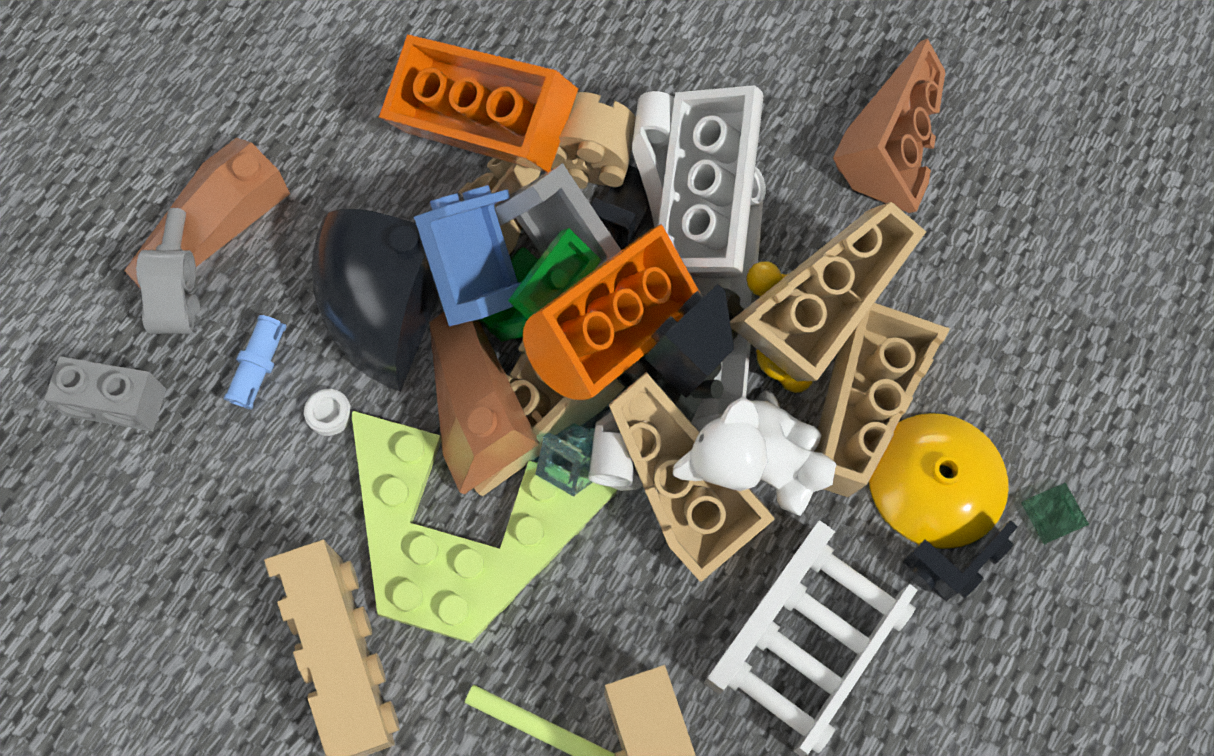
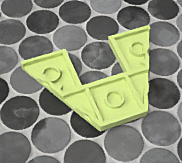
M353 411L351 415L377 614L380 617L467 643H472L487 628L496 616L562 551V548L585 527L591 518L618 491V489L593 483L589 480V477L528 461L499 549L413 524L441 443L440 435Z

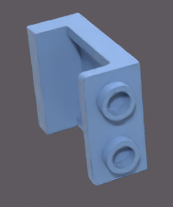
M489 185L462 193L464 198L462 202H460L457 193L430 201L432 211L414 216L449 326L482 319L513 307L508 300L521 282H517L494 208L496 203L510 199L508 189L491 194Z

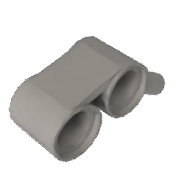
M170 208L167 212L162 244L158 245L156 250H141L137 259V279L141 288L143 303L142 321L148 334H196L198 328H194L195 312H200L198 297L195 294H185L184 292L191 291L194 287L196 264L193 253L190 250L181 249L186 212L179 208Z

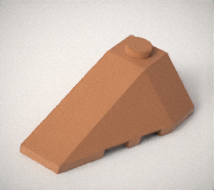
M928 39L922 40L917 44L848 127L833 156L837 169L844 175L853 190L884 203L892 202L899 209L908 213L917 212L929 184L931 170L927 166L921 167L923 148L934 149L936 136L931 132V122L928 115L936 114L940 111L945 78V69Z
M445 312L429 322L442 453L459 492L466 494L540 443L480 322L474 320L449 326Z

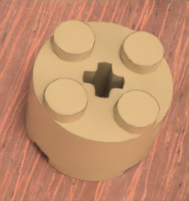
M577 92L569 118L560 134V144L551 168L554 169L563 163L581 189L586 188L588 182L619 187L623 184L632 154L636 117L624 105L614 101L613 107L599 103L601 95L587 92Z

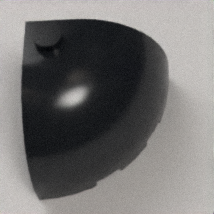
M334 210L323 217L313 249L312 282L316 305L332 340L352 364L371 379L401 392L439 298L417 225L411 221L369 210Z

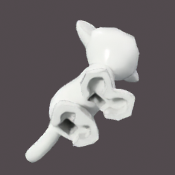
M763 391L759 395V400L750 401L741 397L730 403L721 418L713 420L703 427L695 440L692 450L678 460L673 467V475L679 479L705 481L737 491L755 487L760 480H763L776 489L777 502L782 509L801 516L813 492L825 489L833 484L836 463L823 453L814 452L821 438V433L816 427L791 416L780 408L777 398L771 391Z

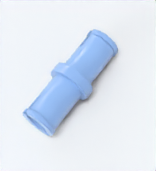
M258 316L257 324L245 351L241 350L236 360L239 362V366L227 394L224 395V400L250 410L253 408L254 400L265 374H270L274 367V363L271 360L283 331L286 330L287 326L269 316Z

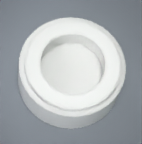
M323 389L315 392L307 400L304 407V417L307 424L314 432L324 436L335 435L343 431L350 423L352 417V408L348 399L343 393L335 389Z

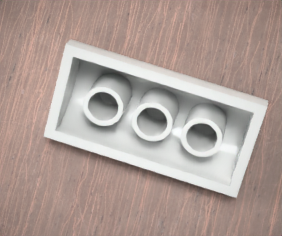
M755 85L675 92L658 225H663L691 277L728 279L736 278L743 274L764 97L763 92Z

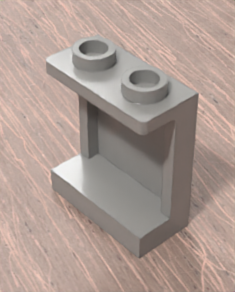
M563 163L510 195V199L504 200L494 207L500 226L516 218L541 255H543L558 233L567 228H570L601 259L595 269L621 251Z

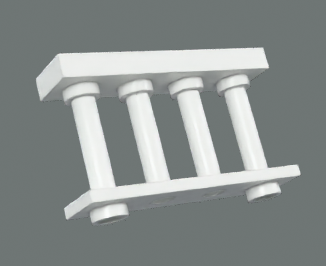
M820 520L704 682L705 685L719 695L727 686L734 691L740 688L800 733L802 738L793 749L799 756L808 755L811 749L818 754L822 751L835 731V728L829 722L891 629L895 628L900 631L916 609V607L909 603L917 592V589L912 585H907L893 598L832 554L834 549L827 545L835 531ZM809 568L817 573L821 569L884 614L869 638L805 592L807 587L800 583ZM783 606L789 611L795 608L857 654L842 678L778 632L780 626L774 623L773 620ZM755 645L763 651L767 647L830 694L814 719L750 672L752 666L745 662Z

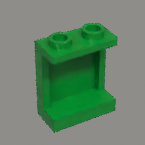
M570 228L558 233L539 260L525 247L517 249L510 260L517 282H521V284L508 300L513 307L478 319V321L501 342L523 337V329L529 317L593 272L601 259Z

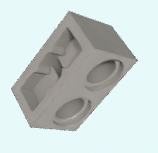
M59 356L44 400L64 416L153 432L166 388L147 371Z

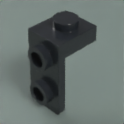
M628 165L621 186H611L604 201L594 198L591 204L621 250L633 242L650 207L639 170L631 165Z
M1010 520L1000 527L961 571L926 539L917 545L902 562L910 568L907 571L910 579L921 589L928 592L933 589L945 601H948L958 593L963 598H966L984 579L978 572L988 560L995 565L1014 546V543L1008 538L1018 526Z

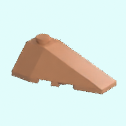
M235 138L203 162L170 207L179 208L186 212L181 249L190 250L193 253L196 267L290 194L280 171L252 142ZM167 213L124 270L139 288L136 271L138 255L141 250H156V247L162 244Z

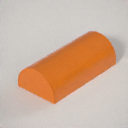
M660 224L650 229L541 308L526 321L523 329V343L528 359L541 379L557 393L574 400L593 398L657 344L651 336L670 316L677 322L683 317L678 310L699 290L663 225Z

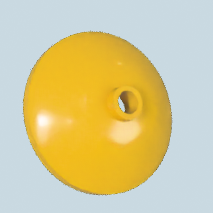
M936 413L920 414L898 422L893 431L894 435L869 480L873 501L884 520L906 539L917 544L926 539L933 547L938 549L962 547L986 535L1002 516L1009 489L1006 467L995 445L978 428L950 415ZM939 466H948L953 472V478L949 479L942 476Z

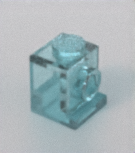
M573 423L556 435L546 434L543 437L535 475L573 497L593 483L589 480V470L595 428L589 429ZM568 461L573 463L571 473L561 467Z

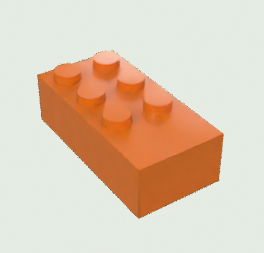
M407 34L379 118L411 135L547 173L551 170L560 144L559 137L569 118L578 88L557 70Z

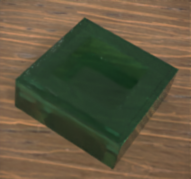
M1066 482L1021 502L1044 545L1089 525Z

